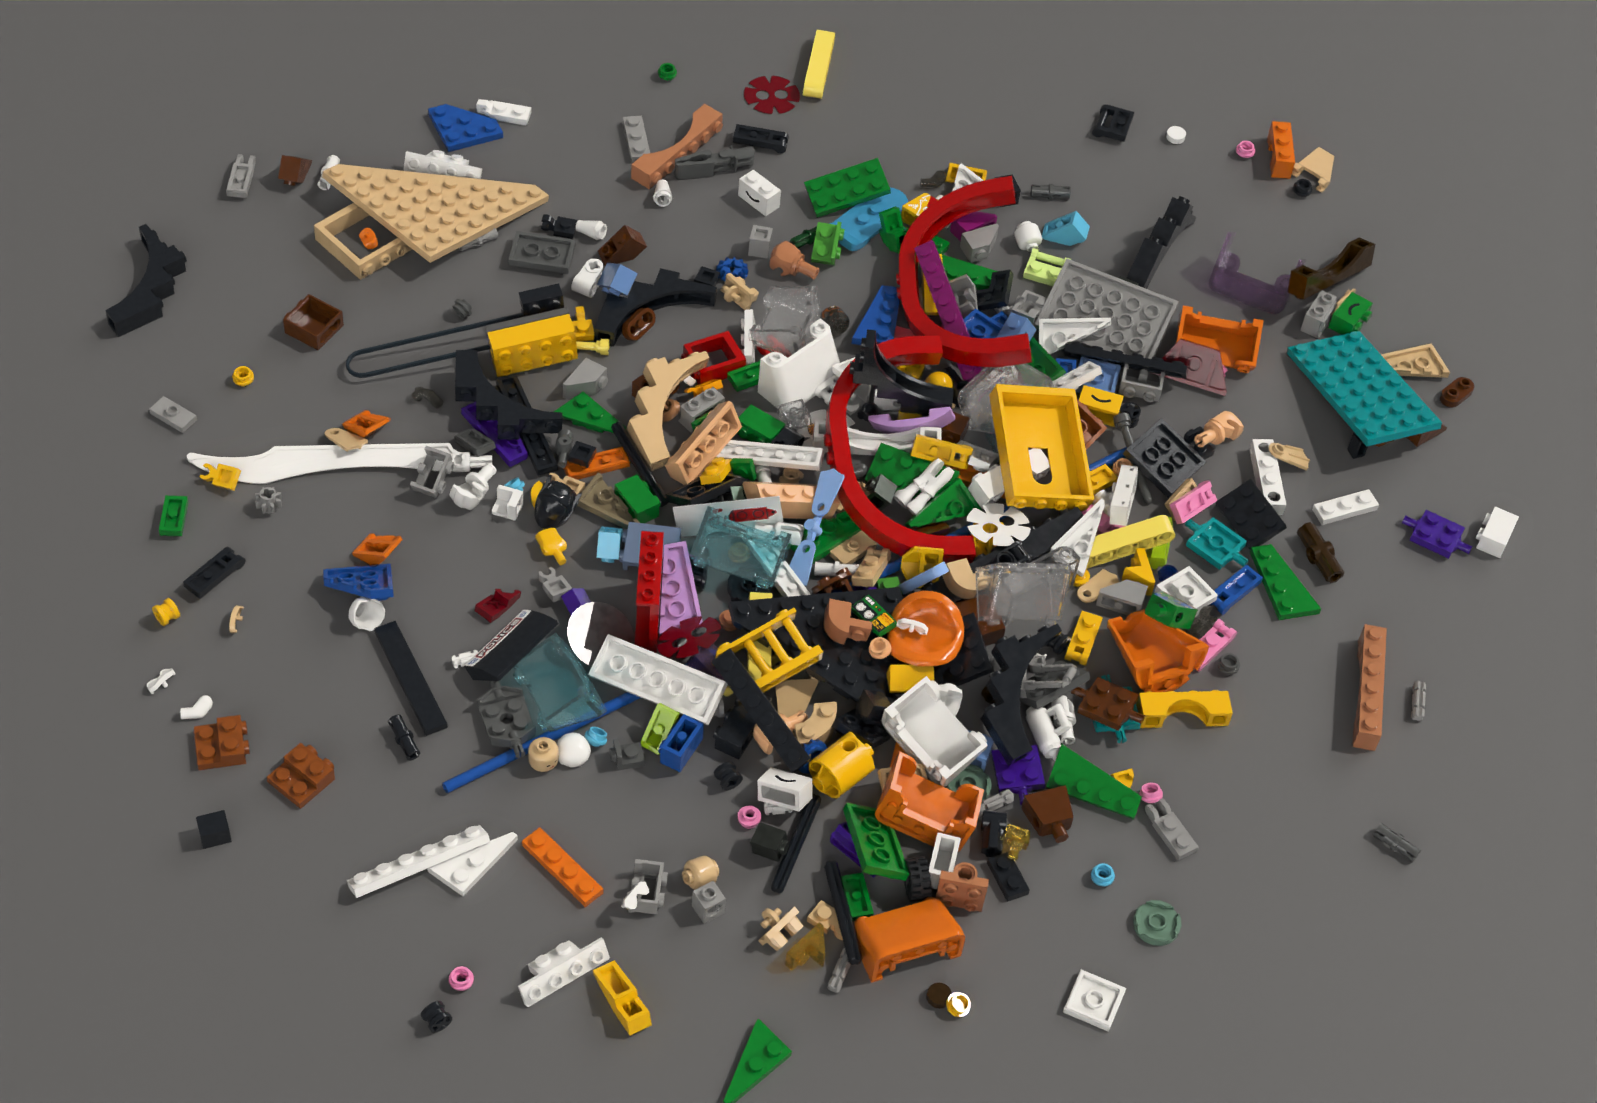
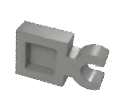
M549 567V575H544L542 571H539V581L552 602L561 600V596L572 589L562 575L556 577L554 568Z

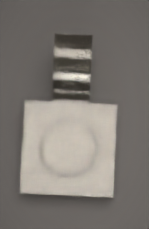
M1204 606L1200 611V617L1194 618L1191 628L1182 629V631L1197 639H1201L1213 627L1212 623L1217 620V616H1209L1213 607Z

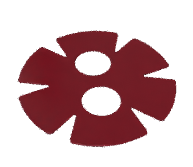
M761 76L749 82L750 85L757 89L745 87L744 98L748 104L759 102L754 107L759 112L772 114L775 107L778 113L781 114L795 107V105L788 101L799 102L800 92L796 85L785 88L790 83L788 79L771 76L769 83L765 76ZM777 90H785L788 96L784 99H779L775 96V92ZM758 91H766L769 93V97L762 100L756 97V93Z
M702 616L680 621L681 629L671 626L660 636L659 641L668 642L657 645V649L661 655L668 658L678 650L676 658H685L698 654L697 646L707 649L718 639L720 634L709 633L720 630L721 625L716 619L708 617L701 624L699 623ZM705 627L707 629L701 636L694 637L691 635L692 631L696 628ZM678 638L687 639V642L681 647L672 646L673 641Z

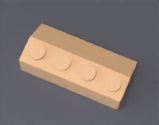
M731 401L719 403L711 410L705 420L695 428L692 435L681 444L679 450L668 459L665 467L672 479L683 485L697 480L711 461L716 458L740 430L742 425Z
M746 481L742 484L747 499L780 496L783 518L813 519L816 516L812 512V504L817 484ZM838 496L834 499L829 512L821 516L822 519H832L840 505Z

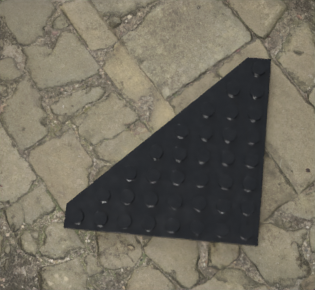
M900 587L733 601L729 603L728 608L733 626L739 630L744 629L748 633L776 618L780 611L784 609L789 611L795 608L797 611L796 617L792 622L808 646L813 648L819 645L823 651L822 660L806 668V673L820 682L825 681L843 697L851 698L858 702L864 689L881 691L892 704L905 694L889 693L886 673L890 665L911 664L904 663L894 658L891 654L883 659L873 658L869 653V645L878 636L872 630L867 641H855L851 638H846L843 645L832 640L824 629V613L829 599L850 602L854 605L869 594L891 615L897 604L903 599ZM851 610L850 618L859 619ZM784 625L773 631L789 657L794 659L800 655V649ZM883 635L882 638L887 639V635ZM765 636L757 640L765 647H771Z

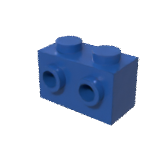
M683 714L672 727L666 740H663L659 747L660 763L681 772L703 740L704 723Z

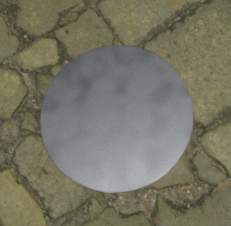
M586 603L574 611L568 622L567 635L569 644L576 656L590 667H592L608 634L632 644L635 642L634 632L628 619L617 608L606 603Z

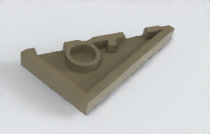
M597 473L582 491V496L577 506L624 529H628L629 522L640 523L630 515L628 507L619 496L615 495L612 487L607 486L600 473Z

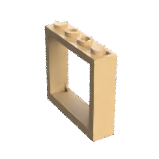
M352 203L315 224L314 232L315 240L361 280L395 259L404 256L412 248L397 238L364 258L359 259L334 237L336 234L370 216L358 205Z

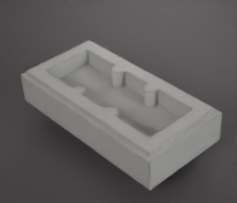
M165 396L149 409L151 415L182 433L197 421L195 414Z

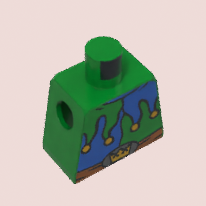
M1162 591L1151 595L1145 609V614L1166 626L1190 629L1198 609Z

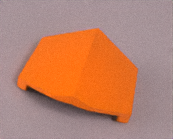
M364 410L342 423V425L348 432L362 438H367L387 424L391 418L371 414L370 411Z
M371 533L352 554L369 565H379L403 539L401 536H376Z

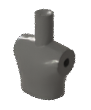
M565 429L558 433L555 442L558 466L561 468L566 467L573 443V433Z

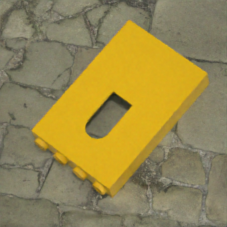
M996 384L989 397L1006 505L1015 506L1016 508L1035 507L1036 509L1055 508L1056 510L1078 507L1080 511L1087 510L1094 501V494L1075 389ZM1028 448L1047 449L1052 477L1049 484H1040L1033 478Z

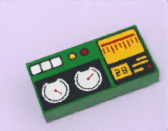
M869 594L851 606L852 612L860 620L872 622V631L878 637H882L896 627L897 621Z

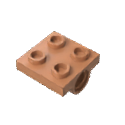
M967 862L959 863L955 866L953 872L941 870L935 898H939L945 907L954 906L964 908L967 911L982 912L989 879L977 877V869L972 864Z

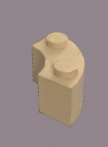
M837 702L814 703L813 713L810 718L803 723L795 724L794 735L802 746L803 743L808 744L811 739H819L827 745L834 732L832 725L836 719Z

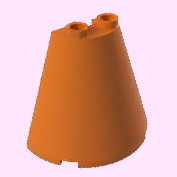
M1144 609L1129 614L1125 620L1119 616L1107 621V628L1110 630L1136 684L1145 692L1174 691L1190 680L1188 675L1194 669L1198 670L1201 667L1209 649L1208 644L1181 629L1166 626L1145 614Z

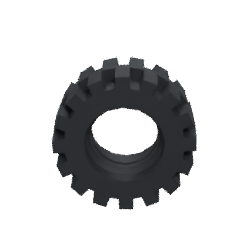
M913 857L905 859L910 873L904 884L908 900L920 901L931 897V875L926 858Z

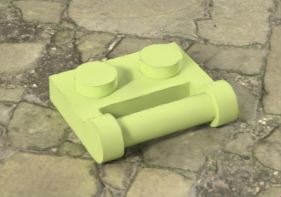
M1033 248L1023 278L1053 286L1062 268L1038 262L1036 259L1063 267L1067 258L1063 259L1039 252V249Z

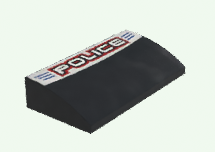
M524 609L464 667L473 680L500 681L559 623L543 613Z

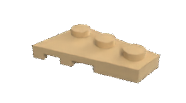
M1432 343L1381 354L1400 376L1448 378L1450 371Z

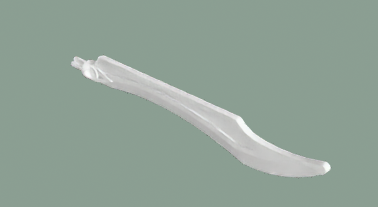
M450 443L363 445L361 449L348 450V452L338 445L274 446L265 453L248 457H215L196 453L187 454L189 463L208 473L209 469L203 467L205 463L214 466L216 469L218 463L241 470L238 482L250 484H268L303 474L343 468L400 467L417 469L419 463L423 464L427 453L424 450L426 446L451 454L452 462H454L453 472H470L471 468H483L486 463L492 464V455L471 456L470 452L456 451ZM436 460L432 471H440L443 462Z

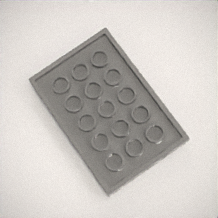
M1067 258L1034 327L1039 329V319L1111 318L1110 326L1077 342L1083 344L1084 347L1099 346L1105 351L1115 349L1124 352L1123 354L1131 355L1132 353L1143 355V358L1152 359L1178 307L1179 301Z

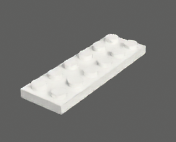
M610 634L607 635L588 674L594 679L652 703H662L681 715L685 714L706 725H709L728 685L726 681Z

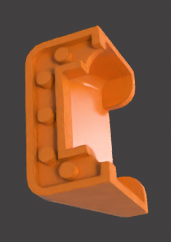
M1183 305L1179 314L1175 344L1180 339H1185L1220 350L1222 364L1225 367L1238 369L1237 371L1241 373H1249L1256 367L1264 320L1253 319V323L1246 324V320L1236 322L1204 316L1199 311L1195 314L1193 313V307Z
M899 751L875 812L876 819L884 825L933 847L935 846L938 832L961 838L958 848L959 852L976 828L984 790L972 784H963L954 792L914 774L917 767L915 759Z
M928 897L922 902L874 916H862L854 921L863 958L862 963L871 983L882 980V972L889 968L890 972L894 971L896 964L938 952L939 956L942 957L945 956L946 952L949 959L960 957L965 942V935L960 925L942 901L934 897Z

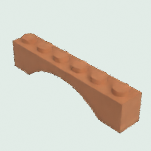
M706 104L702 105L693 113L691 128L680 142L662 151L643 154L631 164V179L648 189L652 188L659 180L673 171L676 158L695 153L701 145L707 143L714 134L721 131L723 127V114Z
M1367 624L1364 625L1358 640L1360 685L1352 747L1375 751L1382 736L1387 628Z

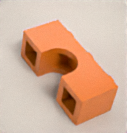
M1272 121L1267 137L1268 150L1273 151L1270 162L1271 177L1290 179L1295 165L1291 123Z

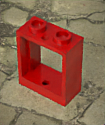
M729 331L683 345L681 359L687 358L694 352L701 353L706 351L710 353L722 349L728 361L703 368L691 374V377L697 381L698 385L713 379H727L728 372L746 366V358Z

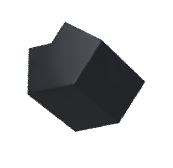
M1353 432L1347 450L1352 458L1356 459L1365 456L1368 446Z

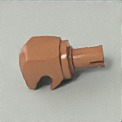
M783 241L776 245L771 252L770 268L772 270L777 267L783 270L781 276L789 274L795 276L800 272L815 280L820 269L805 262V255L788 241Z

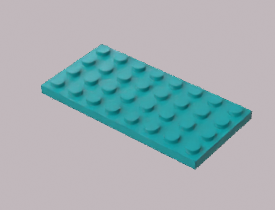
M1360 331L1288 347V356L1366 446L1441 429V420Z

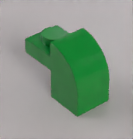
M895 206L879 212L882 227L879 233L888 249L899 254L901 244L909 228L903 226L900 209Z

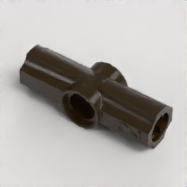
M1311 522L1305 523L1298 528L1297 534L1306 547V555L1309 562L1317 565L1327 582H1330V584L1337 582L1343 577L1344 571L1335 558V550L1332 543L1325 541L1315 524Z

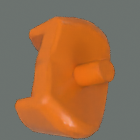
M364 228L359 234L366 249L376 248L378 240L374 231L370 228Z

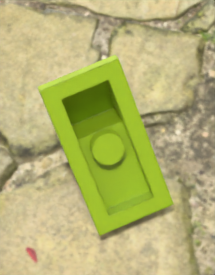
M658 703L641 739V746L660 755L658 752L662 741L666 740L680 713L662 703Z

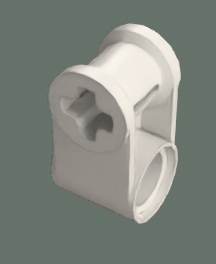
M590 259L585 263L581 271L573 279L572 291L590 298L594 296L599 287L597 283L603 270V263L599 259Z

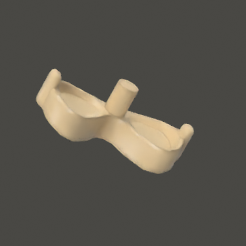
M236 605L233 608L229 622L230 633H237L235 629L236 620H243V616H240L241 609H244L243 606Z

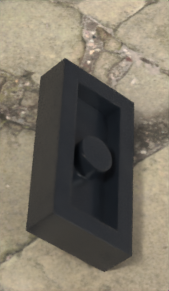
M1009 851L988 858L987 865L1007 902L1029 895L1030 889Z

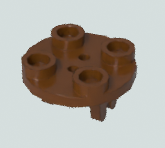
M846 567L836 573L837 576L831 579L829 576L822 578L817 582L818 585L811 589L812 594L831 593L835 588L841 589L842 592L853 591L848 581L853 576L851 571Z

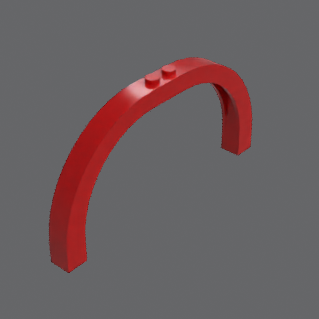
M1012 176L979 181L943 196L916 218L901 244L899 273H896L897 285H900V287H897L898 299L902 300L907 323L915 336H940L943 349L942 357L959 364L977 367H1004L1032 363L1028 333L999 338H972L952 333L935 324L920 306L919 260L914 248L932 240L944 227L965 215L982 209L1016 204Z
M906 336L878 344L882 354L895 367L903 365H939L943 355L940 336ZM849 364L838 378L833 389L826 413V434H824V446L828 447L826 454L827 465H830V469L834 468L845 476L837 493L843 508L853 522L867 536L882 547L890 549L895 554L902 556L914 546L944 549L942 562H945V564L967 558L969 564L972 563L976 556L973 536L931 535L904 527L876 508L861 489L853 469L846 422L848 401L861 384L853 383V374H849Z

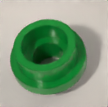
M664 63L658 69V76L663 80H672L677 75V70L671 63Z

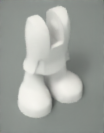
M938 458L919 477L913 479L914 482L905 489L897 490L893 498L903 508H907L914 516L926 505L930 498H934L935 494L950 481L955 471L947 467L935 477L944 465V462ZM920 490L921 493L912 500L913 496Z

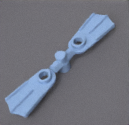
M834 468L820 472L812 504V512L816 516L805 521L804 528L808 531L807 538L798 545L789 565L804 586L808 584L816 545L813 541L816 536L822 534V528L820 527L821 516L829 512L845 478L843 474ZM810 547L809 551L805 553L806 548Z

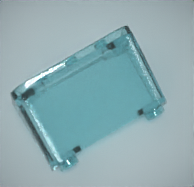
M708 506L690 552L693 564L702 568L708 566L755 582L758 587L763 589L773 587L790 550L792 534L781 531L780 535L775 536L774 531L767 533L729 520V516L726 515L723 519L722 516L717 515L718 509Z
M556 632L534 647L513 667L515 670L514 678L520 685L524 683L528 687L540 710L537 713L539 718L536 721L543 731L547 729L553 732L600 717L607 712L580 659Z

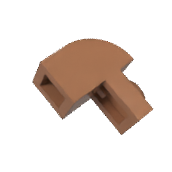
M829 599L824 613V629L827 635L835 642L843 645L846 638H851L855 641H867L872 630V622L850 618L852 603Z

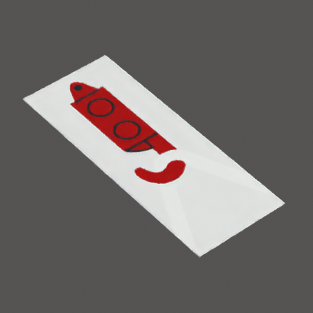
M780 496L673 507L676 527L681 528V537L754 530L756 523L775 525L778 522H783Z

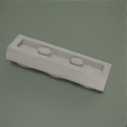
M642 115L623 117V127L631 163H634L643 154L650 153Z

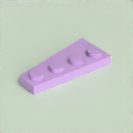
M686 541L664 545L659 636L671 626L681 629L680 621L701 616Z

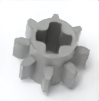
M263 487L260 493H255L256 509L261 508L263 514L275 513L278 508H282L281 492L276 493L274 487Z

